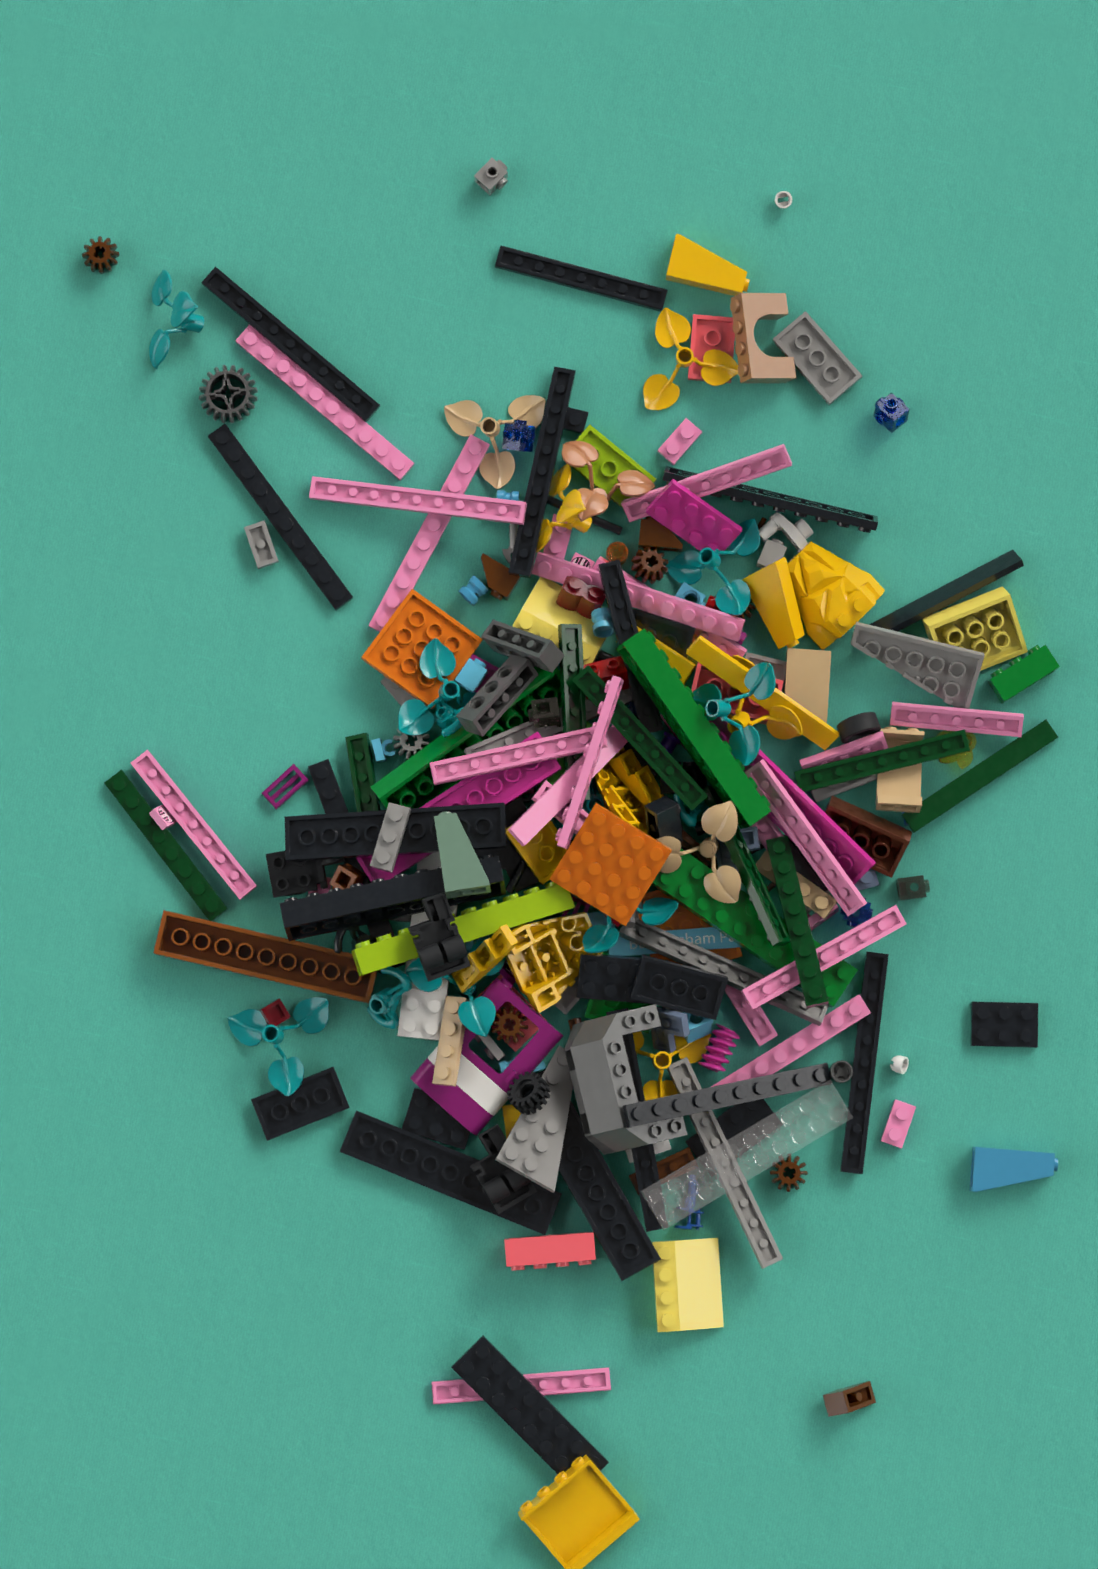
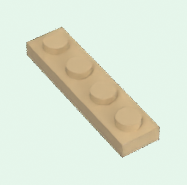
M766 850L756 863V866L761 875L776 885L769 854ZM797 872L804 905L823 919H826L838 902Z
M446 996L432 1081L435 1085L456 1087L465 1026L461 1023L458 1016V1009L461 1003L469 1001L468 998Z

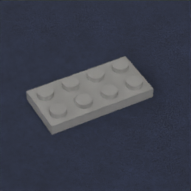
M806 311L772 340L786 357H794L795 367L828 405L833 403L862 378L861 373Z

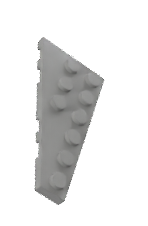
M856 622L851 639L852 646L868 656L881 661L891 670L894 669L899 672L904 678L927 692L940 697L950 706L969 709L984 660V653Z
M558 1046L542 1075V1078L548 1083L551 1090L549 1092L550 1098L545 1099L547 1104H542V1109L539 1110L537 1108L534 1114L531 1111L530 1115L520 1114L495 1159L552 1193L555 1192L573 1090L565 1051L561 1046Z

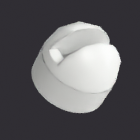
M787 191L778 192L774 199L775 204L779 208L789 207L792 203L791 194ZM788 197V201L778 203V198Z
M897 1055L891 1059V1061H894L893 1064H890L893 1071L904 1074L907 1071L909 1065L908 1057Z

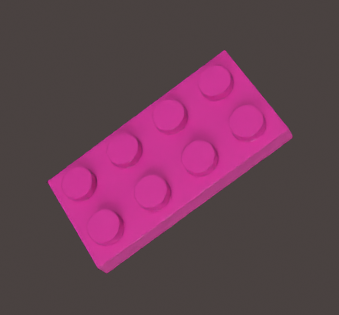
M674 479L646 508V513L699 551L704 548H711L713 551L715 549L725 551L742 532L741 526Z

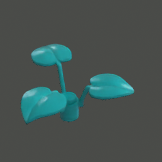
M162 270L152 288L151 297L154 305L161 306L164 302L173 308L171 325L176 329H167L165 331L158 329L154 333L149 346V356L155 369H158V366L169 352L170 338L168 335L170 333H186L187 330L199 333L204 326V317L193 314L198 306L192 301L187 292H179L173 303L168 300L167 297L172 291V280L166 270Z
M754 518L738 524L742 527V532L727 547L732 551H720L719 549L713 551L711 548H704L700 552L692 549L686 550L668 562L666 566L668 568L667 572L677 582L681 584L685 582L688 585H692L701 579V569L706 567L709 570H714L726 584L716 594L715 601L717 607L722 612L730 615L739 616L743 614L750 603V588L741 579H736L731 584L718 569L721 563L719 555H734L737 552L740 556L746 557L758 549L760 533L757 521Z
M434 638L425 646L419 665L422 674L426 678L438 677V680L443 683L438 690L439 697L427 707L418 699H410L402 704L398 713V730L403 734L414 736L429 731L434 725L435 717L428 710L442 699L450 701L456 698L458 705L462 708L476 694V692L474 694L470 692L465 693L461 702L459 685L455 681H448V679L442 678V676H449L454 671L456 660L453 653L437 638Z
M769 662L759 663L747 672L744 680L745 686L750 690L747 693L721 700L722 695L719 688L710 683L704 684L693 691V699L697 705L701 704L707 713L706 718L708 721L721 717V721H726L739 729L731 734L729 745L732 748V755L739 759L744 766L750 765L756 758L760 749V736L754 726L748 725L743 728L741 724L727 718L731 713V705L729 703L749 697L752 694L758 700H765L773 694L776 680L773 666Z
M662 897L652 898L644 902L643 909L637 907L636 911L639 914H643L642 921L645 924L656 926L666 922L678 908V902ZM606 915V926L602 924L594 925L585 932L582 941L585 952H604L616 944L619 938V931L616 928H611V917Z
M484 940L476 942L472 946L470 953L475 951ZM504 957L486 975L492 976L502 969L506 958ZM420 958L414 960L406 969L408 977L421 991L433 992L442 985V978L447 979L455 987L459 988L455 980L448 975L428 982ZM476 983L465 992H462L459 988L461 996L470 1000L461 1003L459 1006L458 1016L461 1023L471 1032L487 1037L496 1016L493 1002L482 996L476 999L473 998L477 994Z
M313 997L301 1001L293 1011V1018L299 1022L295 1025L281 1027L267 1025L263 1015L257 1009H247L227 1018L233 1035L242 1044L256 1046L263 1037L265 1041L273 1044L274 1048L277 1049L283 1060H275L270 1065L268 1078L272 1086L285 1096L292 1095L300 1087L304 1078V1066L297 1057L286 1058V1055L279 1046V1043L284 1039L283 1031L302 1026V1029L308 1034L321 1032L329 1020V1001L326 998Z

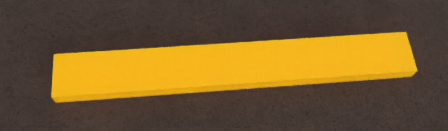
M700 635L687 649V655L743 694L750 691L744 684L745 676L750 669ZM777 688L765 700L756 699L754 694L749 696L750 699L769 712L775 705L790 708L801 722L802 735L824 750L839 737L837 730Z

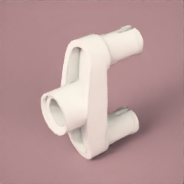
M778 512L774 513L770 520L759 529L760 539L763 542L778 530L782 531L798 550V553L808 544L806 539L814 534L813 530L802 518L793 525Z

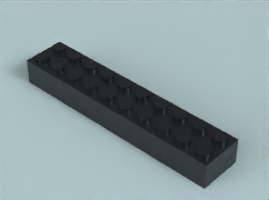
M486 855L479 860L489 879L491 892L447 899L449 906L506 894L499 855ZM440 865L434 870L421 869L411 875L398 874L388 880L380 878L365 885L356 883L351 885L350 888L342 890L340 888H333L328 893H310L305 898L297 899L292 897L285 899L284 902L279 904L288 940L294 941L423 913L425 910L422 899L445 892L442 868Z

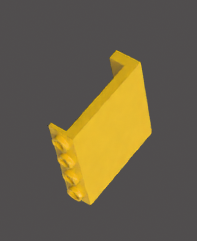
M587 1455L576 1458L571 1464L572 1467L566 1472L562 1471L557 1474L553 1483L542 1487L533 1500H528L521 1505L518 1512L520 1519L529 1526L564 1569L584 1568L640 1520L633 1508Z

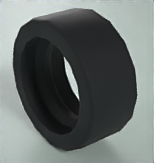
M864 712L851 716L836 726L841 741L844 744L881 730L875 712Z

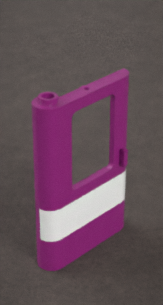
M504 977L502 979L496 978L481 996L493 1002L496 1012L504 1002H510L538 1027V1032L502 1073H497L469 1048V1043L477 1034L465 1027L456 1087L432 1083L438 1046L410 1077L418 1087L476 1136L508 1101L507 1091L511 1090L509 1088L510 1084L514 1085L513 1080L515 1078L518 1080V1075L520 1074L525 1076V1072L531 1073V1071H534L563 1037L558 1030L511 989L513 987L512 983Z

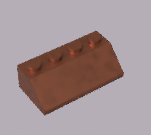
M832 795L824 812L876 862L871 869L892 878L910 842L912 831Z

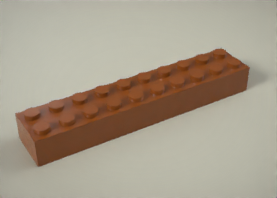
M165 910L163 911L153 952L156 955L367 1004L372 999L378 971L359 976L351 953L342 951L340 954H337L334 949L295 940L289 941L286 938Z

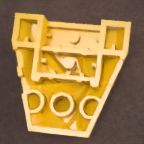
M811 541L787 563L799 613L805 625L804 629L821 650L827 648L837 638H841L876 604V601L885 591L871 574Z
M607 763L593 777L597 789L603 797L606 809L647 834L644 805L632 794L611 765Z
M586 912L522 924L511 931L518 944L505 958L520 991L527 996L530 1004L538 1013L556 1004L562 998L561 994L568 986L572 987L576 982L574 979L578 976L580 953H587L584 951L583 936L593 926Z

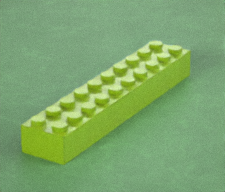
M554 882L545 884L546 889L540 890L538 886L523 891L524 896L519 897L518 893L503 898L504 902L499 904L497 900L482 904L483 909L476 910V907H471L460 911L461 916L455 917L453 913L455 921L450 922V924H457L458 932L463 942L466 943L494 934L503 925L507 924L509 928H513L575 908L569 891ZM405 928L397 931L398 936L391 937L390 933L376 938L377 942L370 944L369 940L356 944V949L351 952L358 975L362 976L419 958L413 942V938L418 937V935L412 936L409 929Z

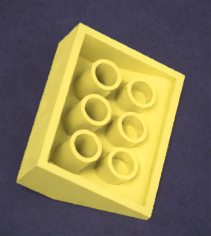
M540 577L517 616L513 627L552 640L559 648L558 625L582 624L584 665L593 663L607 637L599 638L593 634L592 626L594 623L592 619L585 618L576 611L560 607L556 600L562 586L552 580Z
M1003 586L922 619L929 640L984 653L985 656L981 670L1028 651L1011 596Z
M718 1238L652 1242L661 1260L653 1264L657 1332L724 1327Z

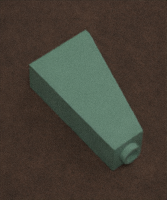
M442 812L438 816H434L446 898L491 892L489 879L457 814Z

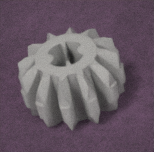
M397 729L401 736H393L394 740L400 741L393 745L394 748L402 747L398 755L402 756L407 752V760L411 758V753L415 755L423 749L422 746L426 747L430 744L423 741L430 738L429 734L414 735L413 739L417 738L418 740L415 741V746L412 747L410 744L406 745V742L409 741L408 737L411 735L403 734Z

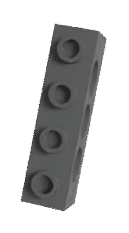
M492 620L481 636L494 652L508 657L516 655L529 659L533 666L553 673L565 656L552 640L496 620Z
M511 655L456 717L467 732L484 736L539 674L529 659Z

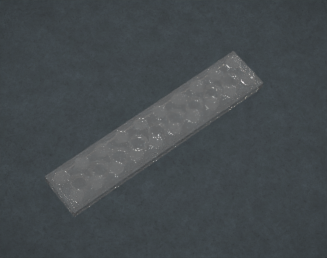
M830 1079L642 1190L641 1193L660 1226L665 1230L849 1121L853 1116Z

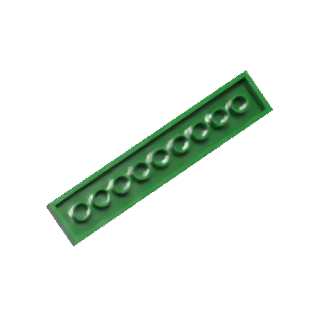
M645 629L641 630L619 645L616 650L723 803L727 801L733 802L737 812L739 827L744 829L752 826L771 812L769 801L764 795L760 796L756 790L758 788L756 782L751 777L748 778L744 773V765L739 759L735 760L731 754V746L727 741H722L719 737V729L713 722L710 723L706 718L707 713L703 706L696 704L693 699L694 694L688 686L683 685L680 680L682 677L675 667L671 668L667 662L669 660L667 654L662 649L659 650L655 645L656 639L650 631L646 632Z
M534 667L539 675L484 736L467 732L462 725L460 729L448 737L439 736L372 785L371 789L386 810L389 802L409 808H420L463 780L434 785L429 763L466 755L464 750L467 747L561 708V681L558 667L555 668L553 673Z
M692 855L680 856L682 862L677 870L671 873L659 871L651 884L777 971L795 961L791 943L785 946H772L768 941L764 926L759 921L757 911L749 900L747 893L740 889L739 899L736 903H723L715 900L706 892L704 877L709 873H713V871ZM780 917V919H781V921H782V923H783V925H784V927H785V929H786V932H787V934H788L787 927H786V923H785V919H783L782 917ZM813 939L815 949L822 946ZM844 960L821 972L829 1007L835 1006L858 971Z

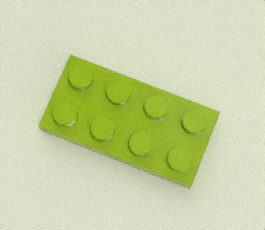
M590 424L576 440L589 443L597 450L598 460L591 462L593 482L597 488L604 489L606 494L611 491L616 483H619L617 481L618 475L626 470L639 471L653 483L657 481L654 476ZM587 465L580 468L571 466L589 481ZM620 488L616 489L611 496V500L622 509L621 502L631 498L621 494Z

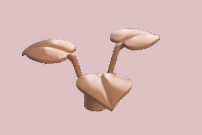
M570 441L562 446V458L568 465L578 468L585 465L588 466L590 490L587 488L578 489L586 510L577 515L581 522L605 512L608 508V501L611 500V496L618 488H620L621 494L629 497L645 495L655 489L654 483L643 473L636 470L621 472L617 477L619 483H616L608 494L602 488L594 489L591 462L598 460L597 450L591 444L583 441Z

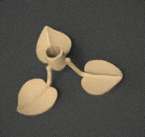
M526 395L515 399L508 407V413L513 418L512 420L499 419L496 421L492 417H486L482 420L483 412L481 407L471 400H463L444 406V413L448 424L458 435L463 437H469L470 434L474 435L478 426L487 437H490L495 453L485 454L479 465V470L482 477L495 489H500L511 480L516 466L515 459L510 452L503 451L499 453L495 437L500 432V425L516 422L521 430L531 431L536 429L542 422L546 400L536 395Z
M732 801L714 805L704 812L701 819L702 828L707 834H712V836L706 838L700 846L680 851L681 843L678 839L671 836L656 839L672 849L660 872H674L681 865L682 860L680 856L699 851L703 857L711 858L713 873H709L704 877L706 892L715 900L723 903H736L738 901L741 889V877L738 871L728 865H723L716 869L715 854L719 850L717 839L726 842L737 831L738 817Z

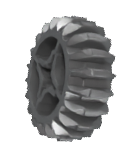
M223 365V371L221 372L215 367L214 371L216 374L214 376L211 372L207 373L210 380L202 379V383L206 387H199V391L205 393L199 396L201 401H205L201 406L203 409L208 408L206 411L208 416L214 413L213 419L215 421L220 416L222 423H225L227 418H229L230 423H234V417L236 416L239 421H242L241 414L244 413L246 416H249L250 413L247 408H255L250 401L255 402L258 400L256 396L252 395L258 392L257 388L252 387L255 385V381L249 380L251 376L249 373L243 375L244 370L241 367L237 372H235V365H231L230 371H227V366ZM230 378L240 381L245 388L233 387L230 383ZM223 379L222 387L211 393L215 384ZM227 385L231 393H233V395H231V398H229L230 403L226 396L223 395L224 393L226 394L225 391H227ZM243 395H246L242 404L234 409V402L242 398ZM216 399L217 401L225 402L227 410L216 407L211 400Z

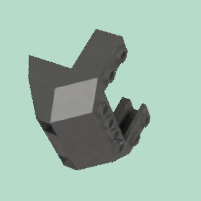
M656 1004L574 1024L564 1048L585 1137L604 1155L687 1135L683 1116L627 1128L623 1105L638 1103L622 1036L661 1026Z

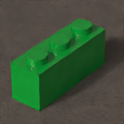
M1036 645L1027 651L1029 654L1027 657L1021 659L1019 656L1009 662L1011 667L1004 671L1000 668L990 674L992 678L988 683L1002 704L1060 667L1046 645L1041 648L1039 645Z

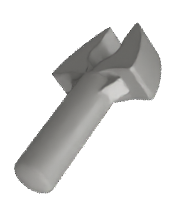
M518 524L509 525L510 546L507 549H502L503 555L509 564L511 562L510 555L514 549Z

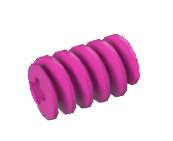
M716 1023L720 1030H713L712 1033L716 1038H709V1042L713 1046H705L709 1054L701 1055L706 1062H698V1064L718 1073V1071H726L721 1064H729L730 1061L725 1055H733L728 1048L736 1047L737 1045L732 1039H740V1036L735 1031Z

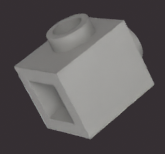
M491 158L474 175V181L486 193L491 195L496 189L501 190L508 182V172L506 171L508 168L502 161H496Z

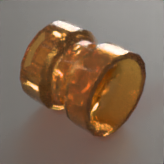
M619 541L611 543L606 551L607 560L610 562L620 559V563L623 565L628 558L627 546Z

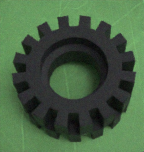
M527 1071L525 1076L520 1074L518 1075V1080L516 1078L513 1080L514 1085H509L511 1090L507 1091L509 1096L507 1098L520 1113L530 1115V1111L534 1114L537 1108L539 1110L542 1109V1104H547L545 1099L550 1098L549 1092L551 1090L548 1083L538 1073L533 1071L529 1073ZM533 1089V1091L527 1097H525L526 1093L529 1090Z

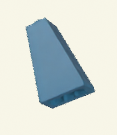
M973 1147L970 1191L978 1192L1054 1176V1171L1057 1172L1058 1158H1055V1153Z

